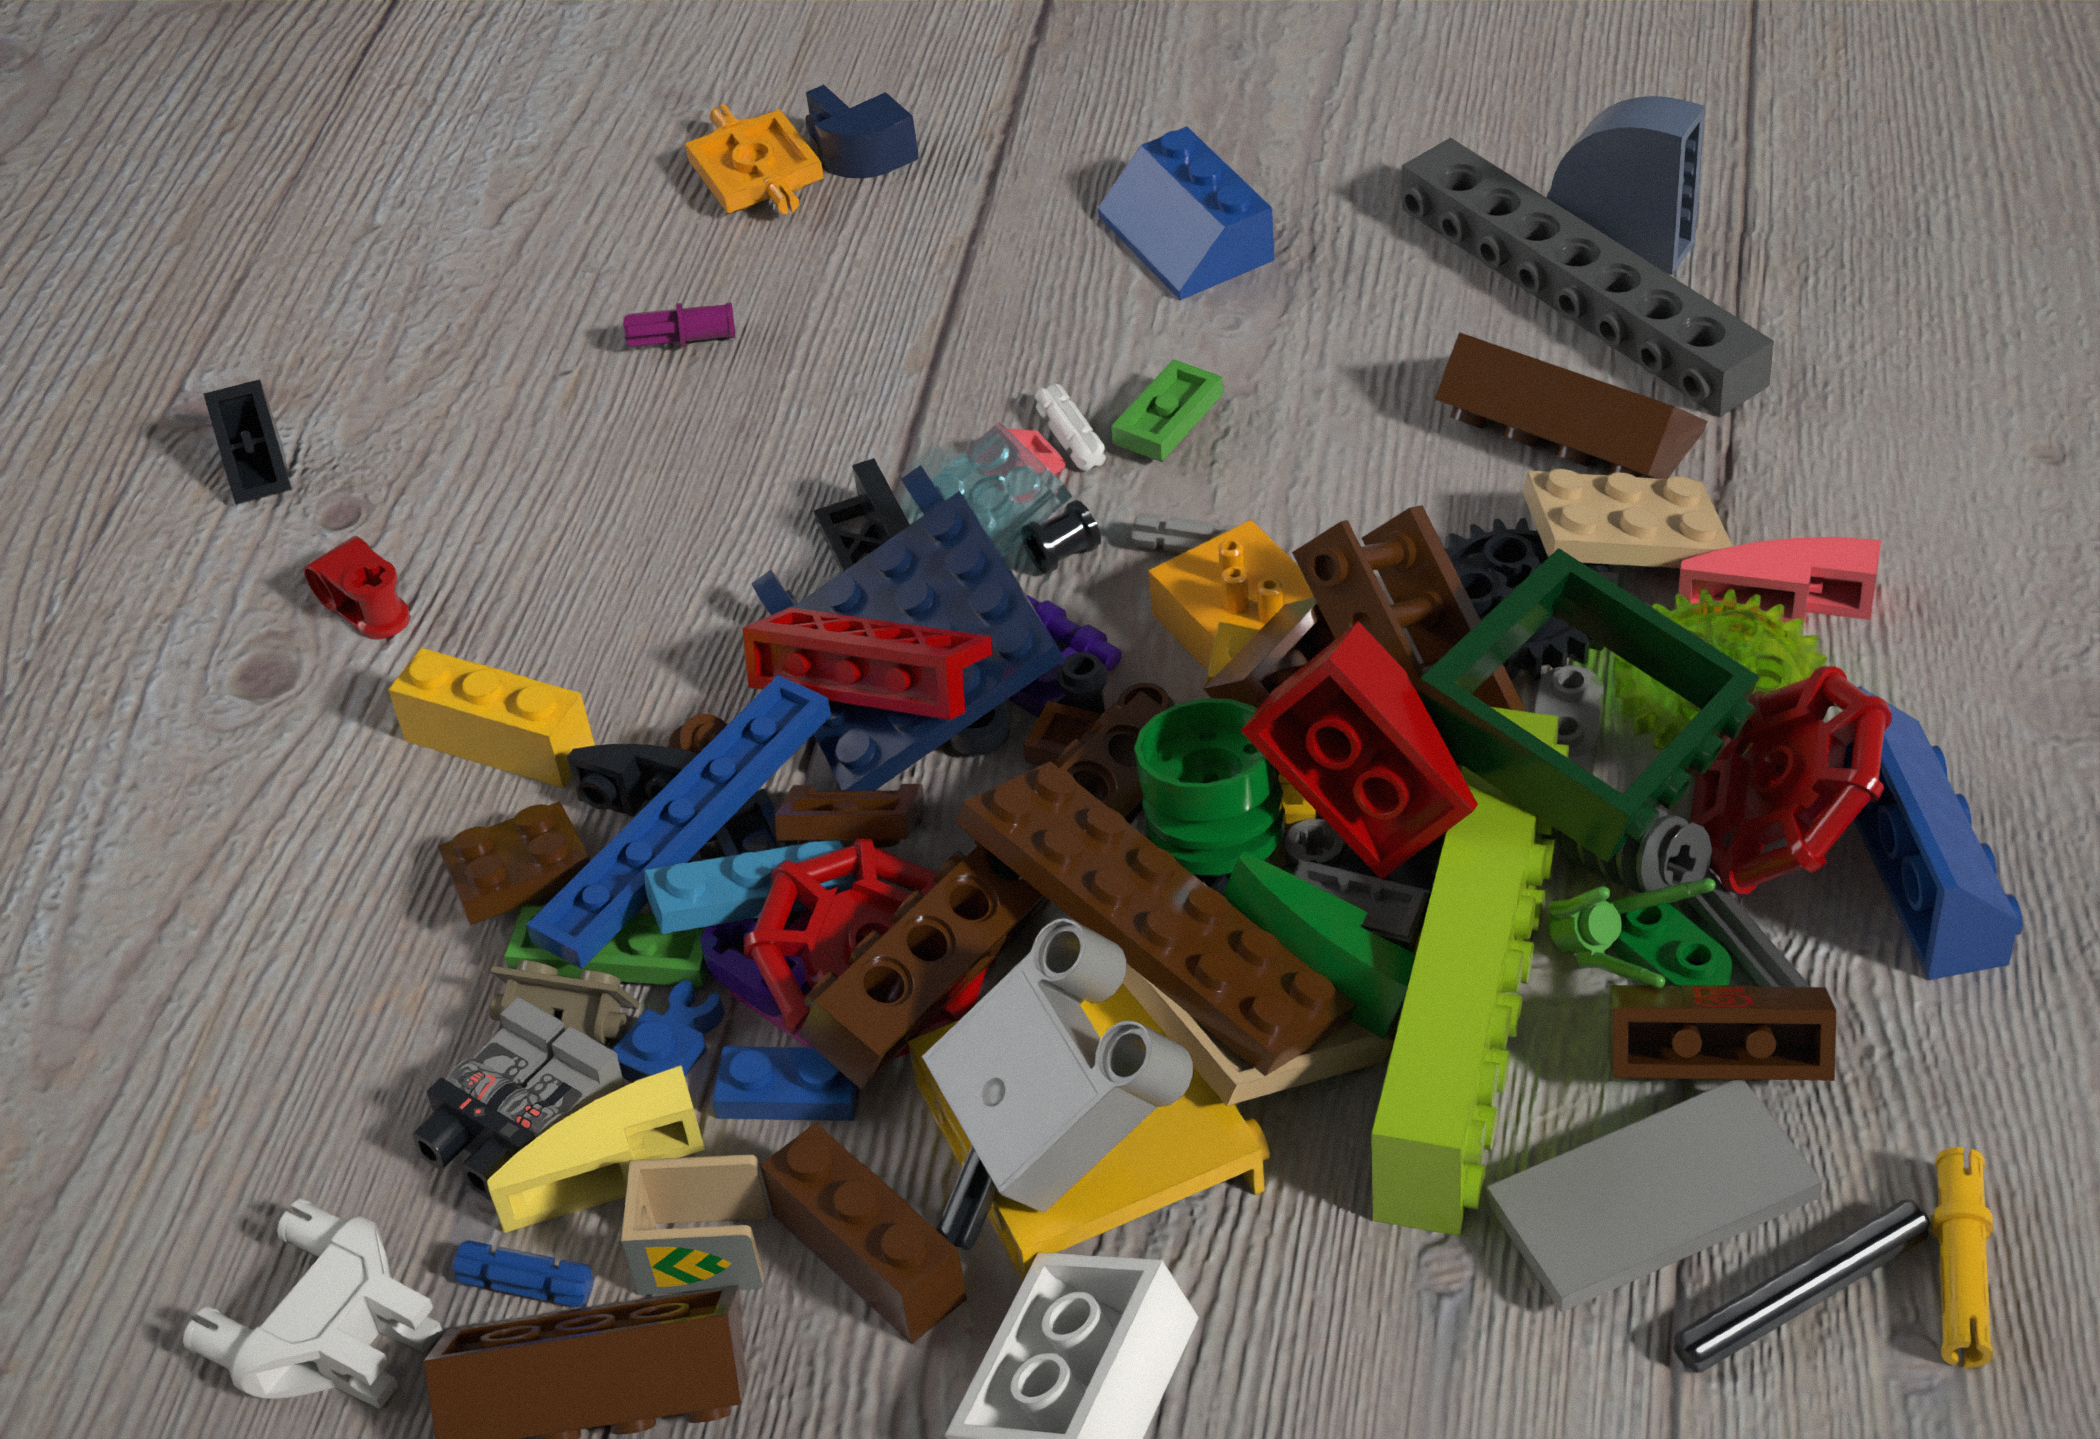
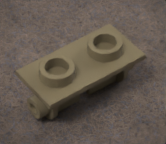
M526 960L519 961L517 969L492 966L491 973L506 983L504 994H495L490 1005L491 1019L500 1021L502 1028L503 1023L500 1014L517 997H520L553 1017L556 1011L563 1012L561 1021L564 1022L566 1030L571 1026L600 1044L607 1045L611 1039L621 1040L625 1034L627 1020L624 1013H619L620 1007L639 1008L640 1003L620 987L621 980L603 972L583 970L581 971L580 978L574 979L557 976L558 970L552 966Z

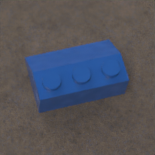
M1187 126L1179 130L1170 131L1162 137L1140 145L1098 207V217L1179 300L1274 261L1272 207Z

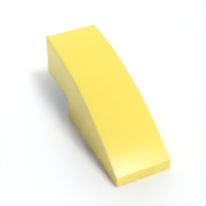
M680 1065L637 1080L594 1100L554 1124L518 1151L487 1180V1184L504 1233L626 1197L630 1160L680 1158L705 1150L682 1066Z

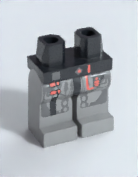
M517 997L500 1014L503 1028L473 1058L471 1057L460 1062L454 1067L446 1080L441 1077L426 1091L433 1112L412 1134L420 1157L438 1169L445 1168L463 1149L471 1153L460 1165L464 1180L470 1185L472 1190L490 1201L492 1198L487 1180L518 1151L554 1124L594 1100L625 1086L616 1052L571 1026L566 1030L564 1022L520 997Z

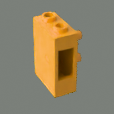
M1252 520L1148 570L1152 614L1207 672L1219 621L1261 630L1285 604L1314 597L1299 566Z

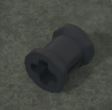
M1078 500L1068 503L1063 513L1041 524L1034 521L1022 526L1021 530L1022 541L1030 559L1045 574L1056 570L1058 562L1082 549L1091 552L1101 544V535L1096 521L1089 509Z

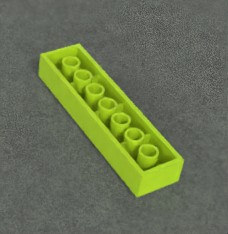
M1491 707L1568 758L1569 745L1557 744L1559 716ZM1464 766L1462 767L1461 774L1478 805L1471 814L1446 832L1371 1133L1373 1221L1460 1236L1466 1208L1478 1210L1480 1207L1485 1179V1166L1480 1165L1483 1150L1491 1151L1493 1147L1498 1117V1108L1493 1107L1496 1092L1504 1093L1509 1072L1510 1051L1502 1049L1506 1048L1508 1037L1516 1038L1520 1023L1522 996L1513 995V993H1518L1520 983L1528 984L1534 943L1527 942L1525 939H1530L1532 930L1539 931L1541 927L1545 890H1538L1536 888L1537 886L1541 887L1543 879H1551L1555 860L1556 840L1547 838L1548 835L1553 834L1554 829L1558 830Z

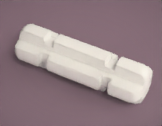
M1052 383L1047 389H1038L1035 394V398L1038 401L1036 409L1042 418L1048 422L1047 425L1064 449L1071 454L1070 457L1076 466L1084 471H1088L1093 466H1101L1106 459L1103 453L1105 445L1097 434L1092 432V427L1074 402L1069 400L1070 397L1064 388L1059 384Z

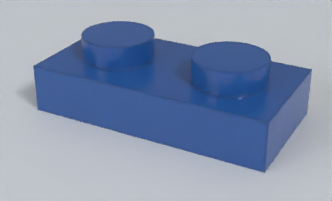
M723 1046L712 1102L717 1119L854 1121L859 1087L813 1047Z

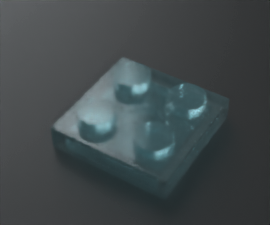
M1000 421L931 480L935 487L938 486L946 499L958 491L964 495L1002 557L1022 541V526L1033 521L1038 524L1043 523L1072 498L1064 483ZM911 497V500L914 502V504L917 506V508L922 512V510L919 508V506L917 505V503H916V502L914 501V499Z

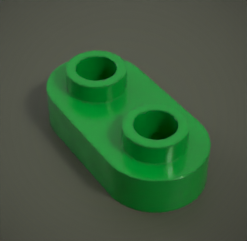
M1669 903L1620 915L1622 923L1619 937L1612 943V947L1622 960L1662 975L1665 978L1664 986L1730 985L1732 961L1728 952ZM1697 961L1703 965H1693L1688 962Z

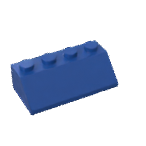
M1861 686L1858 687L1869 696H1876ZM1888 703L1892 713V722L1884 731L1879 781L1884 785V790L1877 802H1868L1854 819L1856 827L1928 980L2007 966L2010 964L2015 935L2021 934L2023 927L2019 904L2013 894H2005L1997 878L1993 852L1987 843L1979 842L1971 826V813L1966 798L1961 793H1954L1947 779L1946 761L1940 747L1930 745L1918 720ZM1854 741L1846 746L1843 768L1851 769Z

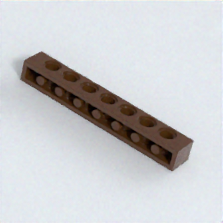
M1142 690L1123 708L1113 703L1093 726L1091 734L1094 736L1085 744L1078 738L1075 739L1062 752L1054 765L1071 774L1078 784L1107 807L1120 813L1126 822L1131 825L1144 812L1142 804L1144 796L1139 783L1134 747L1139 731L1156 714L1165 709ZM974 840V844L977 847L967 856L959 850L943 864L933 879L936 886L926 895L922 894L919 890H915L905 899L891 919L894 925L883 936L876 930H873L859 943L848 959L851 966L840 977L830 971L819 980L804 1001V1004L810 1011L799 1036L861 1090L908 1045L909 1040L914 1039L1052 903L976 840ZM956 913L965 916L967 919L958 916ZM913 953L925 957L928 961L919 959ZM868 994L877 995L886 1003L878 1002Z

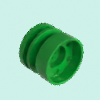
M1202 698L1176 704L1156 714L1139 731L1134 747L1139 783L1144 796L1142 804L1146 817L1147 837L1156 846L1169 852L1180 865L1193 875L1220 876L1232 873L1243 850L1265 860L1282 842L1286 828V815L1282 804L1284 799L1283 790L1278 779L1280 772L1240 731L1257 708L1232 699Z

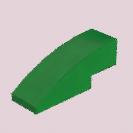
M1243 850L1223 893L1228 903L1262 930L1275 936L1282 946L1311 969L1328 978L1335 988L1357 1004L1350 1021L1384 1039L1406 996L1416 954L1362 928L1368 912Z

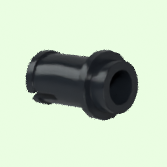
M1088 652L1071 654L1064 660L1057 673L1058 685L1065 692L1066 705L1100 714L1106 711L1103 688L1107 684L1108 671L1105 665L1095 655Z

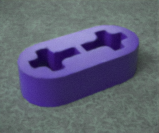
M747 918L741 921L707 926L702 933L700 943L707 970L713 978L761 1012L772 1017L782 1015L755 961L736 951L744 945L745 936L753 932L756 922ZM726 946L730 947V949L722 954L721 950ZM784 956L804 996H806L813 988L806 981L804 975L805 965L801 957Z

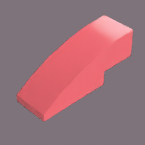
M1846 537L1779 539L1723 548L1682 560L1677 614L1803 630L1806 612L1870 620L1881 540Z

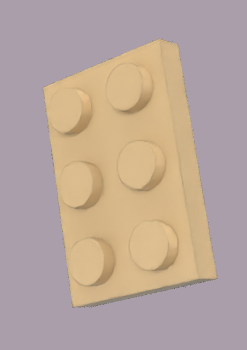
M1555 469L1551 472L1527 471L1522 492L1548 557L1559 548L1581 563L1680 568L1682 560L1714 550L1733 547L1702 481H1694L1682 476H1674L1669 479L1639 478L1627 473H1613L1609 476L1578 474L1567 469Z

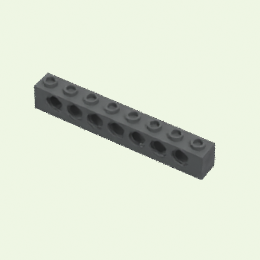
M1449 138L1402 165V209L1411 217L1432 228L1449 242L1464 249L1482 261L1487 267L1496 270L1527 293L1534 295L1560 312L1568 320H1572L1601 339L1606 345L1621 352L1642 366L1647 372L1656 375L1685 394L1690 400L1697 402L1718 417L1725 415L1770 385L1774 340L1454 139Z

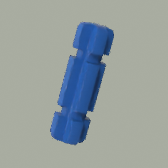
M472 1240L462 1242L457 1250V1254L453 1258L452 1270L455 1271V1278L459 1283L484 1287L487 1285V1281L492 1282L491 1289L540 1300H548L551 1294L555 1295L554 1303L573 1307L585 1305L593 1289L594 1277L591 1274V1268L583 1263L561 1260L559 1266L554 1265V1257L506 1247H498L496 1253L491 1252V1244Z

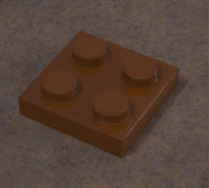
M560 801L550 805L539 804L527 807L518 812L512 819L487 828L473 827L458 833L453 840L438 845L445 868L470 925L559 893L590 862L589 856Z

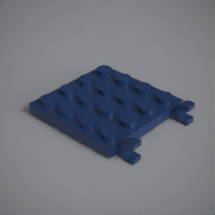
M921 465L901 478V480L922 510L924 516L801 602H797L790 590L785 591L772 570L751 583L771 615L792 607L991 636L993 655L962 669L966 713L952 720L829 701L831 716L813 735L842 791L877 790L1065 660V657L971 504L960 491L946 499L938 486L935 487Z

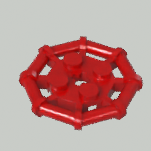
M1820 666L1814 670L1810 677L1766 694L1761 691H1755L1751 694L1748 702L1756 706V710L1744 724L1739 736L1735 740L1730 739L1726 735L1722 738L1725 741L1722 750L1703 775L1695 770L1691 772L1696 780L1689 824L1693 822L1703 826L1710 836L1712 853L1709 868L1720 877L1722 886L1728 892L1742 895L1749 894L1758 884L1803 869L1811 873L1816 872L1826 864L1825 854L1868 802H1877L1884 790V785L1879 781L1884 731L1892 722L1891 710L1884 699L1877 696H1869L1849 682L1842 669L1836 666ZM1837 706L1842 710V712L1827 723L1823 722L1829 707ZM1854 741L1851 769L1843 768L1846 746ZM1735 828L1737 833L1728 849L1723 844L1722 837ZM1786 838L1788 845L1760 854L1764 845Z
M856 838L852 846L801 862L783 861L772 871L771 878L773 884L753 932L747 934L744 938V953L747 958L755 961L784 1017L782 1026L790 1034L795 1035L801 1031L810 1009L804 1004L807 995L804 996L784 956L801 957L805 965L804 975L806 981L812 988L830 971L840 977L851 966L848 959L858 946L857 943L859 944L873 930H876L883 936L894 925L891 922L894 913L910 895L906 891L877 880V877L913 892L919 890L922 894L926 895L936 886L933 879L937 872L874 847L872 839ZM850 874L856 878V882H853L850 890L835 894L837 888L826 890L821 885V883ZM795 901H800L812 911L805 931L783 930ZM956 913L958 916L967 919L965 916ZM913 953L919 959L928 961L925 957ZM996 958L915 1038L959 1021L975 1006L987 969L995 964ZM868 994L874 1000L886 1003L879 996ZM907 1045L894 1059L910 1054L909 1046Z

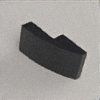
M606 744L574 748L567 756V761L579 801L586 802L591 807L599 810L609 809L634 817L646 799L652 800L699 753L657 745Z

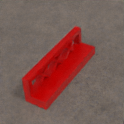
M792 607L742 627L749 688L763 690L777 675H780L828 697L829 701L952 720L966 713L962 669L993 655L992 639L988 635Z

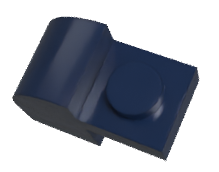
M824 84L806 92L809 114L805 118L806 126L812 139L818 145L822 168L829 173L846 178H870L889 173L919 159L913 116L886 92L851 108Z

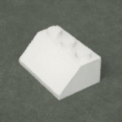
M1038 1252L953 1417L945 1437L947 1439H1143L1199 1317L1163 1260Z

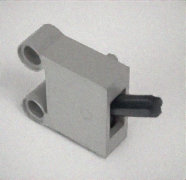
M1066 918L1057 919L1043 927L1034 941L1032 951L922 1056L972 1144L936 1229L949 1242L960 1249L970 1250L974 1247L997 1191L1005 1197L1045 1213L1157 1107L1168 1106L1179 1100L1190 1085L1193 1076V1062L1189 1052L1181 1044L1138 1022L1130 1020L1118 1022L1109 1028L1102 1038L1099 1037L1080 1004L1083 1001L1098 1003L1113 996L1124 980L1126 958L1123 950L1116 943L1074 920Z

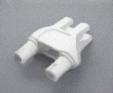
M298 1199L290 1206L293 1212L303 1216V1218L285 1211L278 1224V1237L287 1244H293L319 1257L260 1327L257 1326L251 1330L222 1315L217 1309L205 1307L197 1313L200 1321L210 1325V1327L207 1328L191 1320L184 1332V1347L188 1351L200 1354L228 1369L236 1388L254 1397L269 1399L290 1398L337 1388L381 1409L399 1386L395 1377L383 1372V1369L389 1363L386 1355L369 1345L381 1333L425 1354L443 1330L439 1322L427 1317L433 1309L430 1299L392 1279L383 1241L375 1222L362 1216L349 1218L344 1221L314 1206L306 1199Z

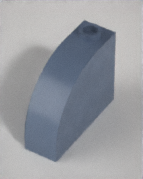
M1645 96L1624 100L1606 108L1588 124L1560 161L1546 198L1665 273L1673 275L1695 244L1705 106L1671 97Z

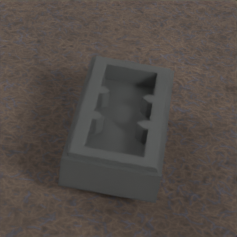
M1299 859L1293 873L1294 876L1368 912L1362 928L1413 952L1424 924L1431 896L1430 890Z

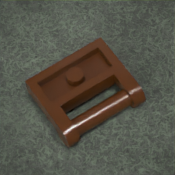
M920 783L901 784L899 790L815 791L813 785H792L775 814L777 840H796V845H801L809 842L856 840V838L872 839L873 845L876 848L897 845L900 843V839L909 838L915 822H922L923 786Z

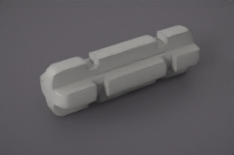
M1142 513L1136 516L1134 520L1132 541L1137 547L1156 549V547L1163 545L1165 551L1185 553L1237 526L1227 525L1223 529H1219L1218 523L1171 517V519L1164 521L1163 515Z

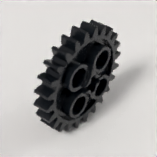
M1520 518L1515 529H1507L1500 519H1494L1493 531L1487 533L1476 524H1471L1469 539L1466 540L1457 534L1451 533L1448 535V549L1444 548L1480 620L1484 619L1548 558L1538 530H1529L1526 518ZM1583 563L1618 585V573L1609 572V564ZM1553 615L1503 663V666L1512 681L1517 676L1519 668H1527L1531 676L1535 680L1541 679L1542 666L1550 665L1553 669L1564 667L1568 657L1584 665L1588 662L1589 648L1602 651L1604 646L1556 615Z

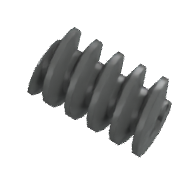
M1657 808L1659 816L1644 840L1640 843L1631 837L1608 863L1558 830V842L1561 852L1571 864L1588 869L1589 872L1608 878V880L1617 884L1627 886L1628 889L1638 893L1703 879L1710 867L1712 847L1710 836L1703 826L1693 822L1688 824L1686 819L1673 814L1668 815L1666 811Z

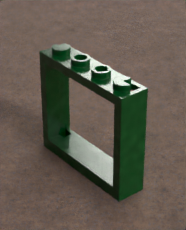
M1558 548L1420 678L1416 691L1455 761L1608 863L1631 837L1640 843L1644 840L1659 816L1657 808L1660 805L1671 810L1677 804L1691 783L1693 776L1690 773L1693 770L1703 775L1710 768L1724 746L1725 741L1722 738L1725 735L1732 740L1739 736L1744 724L1756 710V706L1748 702L1760 676ZM1553 615H1556L1701 709L1623 794L1472 695L1484 681Z

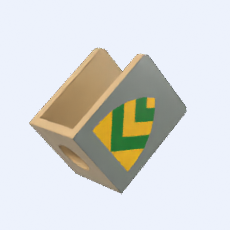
M730 1155L630 1160L621 1243L638 1295L688 1293L738 1285L739 1290H755L763 1287L764 1274L751 1227L747 1225L656 1229V1224L767 1218L769 1203L756 1156Z

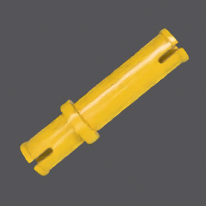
M1952 1147L1936 1155L1938 1207L1934 1209V1214L1931 1215V1231L1940 1242L1943 1339L1941 1357L1948 1364L1956 1366L1959 1362L1958 1348H1963V1368H1977L1987 1365L1993 1358V1347L1990 1337L1986 1241L1990 1238V1233H1993L1994 1222L1991 1211L1985 1207V1159L1983 1155L1977 1150L1971 1149L1968 1153L1969 1167L1964 1168V1147Z

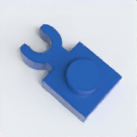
M683 980L672 989L669 995L670 1008L664 1015L647 1008L613 1049L617 1053L622 1077L633 1083L680 1065L682 1066L684 1076H686L707 1051L703 1034L716 1028L723 1019L724 1009L720 995L713 992L703 1005L691 1007L696 1000L692 982Z

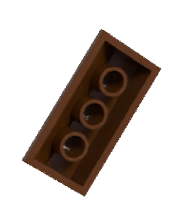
M1460 332L1435 396V400L1454 406L1450 418L1483 429L1488 418L1505 424L1502 433L1503 437L1534 448L1539 437L1558 443L1555 452L1556 456L1589 467L1592 456L1612 463L1609 475L1613 473H1627L1639 478H1646L1648 475L1656 479H1668L1703 434L1708 422L1667 403Z
M727 1286L448 1329L424 1359L435 1439H521L534 1436L535 1439H579L581 1437L580 1429L610 1425L612 1434H632L656 1426L655 1418L683 1413H685L686 1421L689 1423L709 1422L729 1416L731 1414L730 1406L741 1405L746 1391L739 1286Z

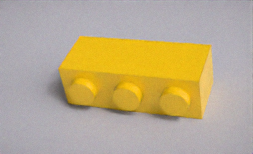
M421 648L388 689L406 742L564 788L572 778L567 761V756L572 749L595 745L581 693L425 648Z

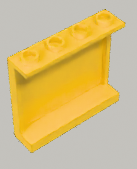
M1123 983L1116 993L1105 1001L1098 1003L1083 1001L1080 1004L1100 1038L1118 1022L1128 1020L1138 1022L1169 1038ZM956 1021L909 1040L908 1046L916 1085L962 1169L972 1144L922 1058L958 1022ZM1193 1067L1190 1085L1179 1100L1168 1106L1157 1107L1045 1213L1005 1197L997 1191L987 1217L1023 1282L1038 1252H1060L1240 1174L1244 1176L1255 1195L1264 1192L1263 1160L1270 1157V1151L1265 1135L1254 1118L1245 1121L1237 1109V1103L1226 1106Z

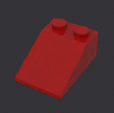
M1359 621L1273 690L1240 730L1380 879L1387 876L1471 814L1478 805L1408 674Z

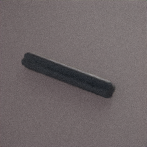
M1901 1200L1678 1331L1674 1336L1675 1345L1673 1348L1675 1354L1690 1372L1702 1373L1926 1240L1929 1235L1928 1228L1931 1225L1927 1214L1921 1211L1913 1200Z

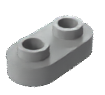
M1568 665L1554 668L1544 674L1539 682L1534 713L1559 716L1557 744L1569 745L1568 758L1585 770L1591 767L1597 752L1603 704V684L1594 672L1580 666Z

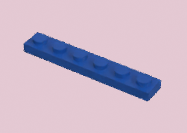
M777 675L526 924L531 942L583 969L648 903L649 900L645 892V870L687 863L831 716L828 697Z

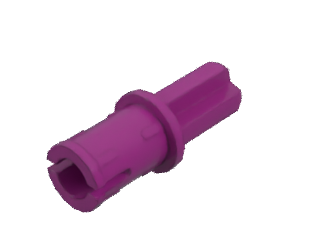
M731 302L724 305L682 308L681 303H676V309L631 313L625 315L623 321L625 340L630 347L680 342L682 348L686 347V341L723 337L736 338Z

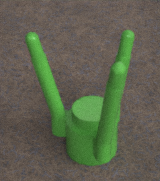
M1705 878L1618 899H1608L1610 890L1605 886H1600L1571 899L1551 902L1549 907L1551 912L1549 932L1552 941L1558 949L1565 953H1577V963L1580 968H1599L1641 984L1662 988L1665 985V978L1662 975L1604 954V950L1608 949L1620 935L1622 926L1620 915L1708 893L1715 889L1716 884L1713 879Z

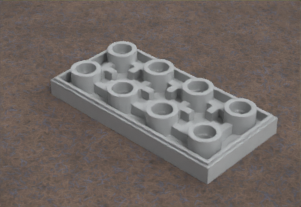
M1735 1079L1487 1186L1486 1202L1562 1313L1820 1198L1823 1182L1744 1079Z

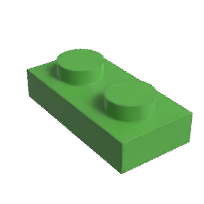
M1173 359L1111 426L1113 444L1163 462L1223 395L1222 376Z

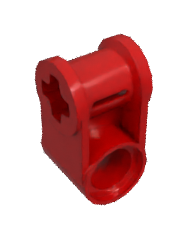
M353 536L304 566L305 579L319 602L326 609L335 611L360 631L363 636L369 639L389 638L407 627L410 621V611L407 604L398 597L395 588L398 582V575L392 563L375 553L360 537Z

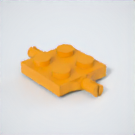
M721 104V112L715 106L710 112V120L717 129L709 135L686 142L685 147L688 161L727 214L751 208L767 199H771L782 214H789L788 208L792 213L795 212L799 206V199L793 192L800 190L805 185L824 179L820 159L780 109L759 117L739 120L731 113L728 106Z

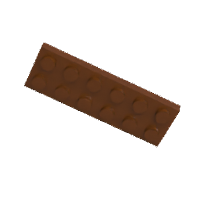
M1051 761L962 803L955 822L959 827L1074 921L1116 943L1123 950L1126 963L1264 1076L1269 1075L1348 1024L1357 1004L1335 988L1328 978L1311 969L1282 946L1275 936L1258 927L1229 904L1222 894L1209 888L1180 865L1169 852L1156 846L1127 823L1120 813L1107 807L1078 784L1071 774L1059 769Z

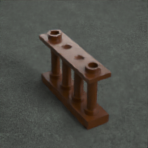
M1423 505L1406 509L1363 536L1362 540L1365 546H1360L1348 520L1340 521L1293 551L1292 554L1335 640L1359 621L1406 671L1415 689L1420 678L1481 621ZM1374 570H1378L1394 604H1389L1373 572ZM1407 628L1424 663L1419 664L1402 629ZM1503 664L1472 693L1473 696L1490 707L1527 712Z

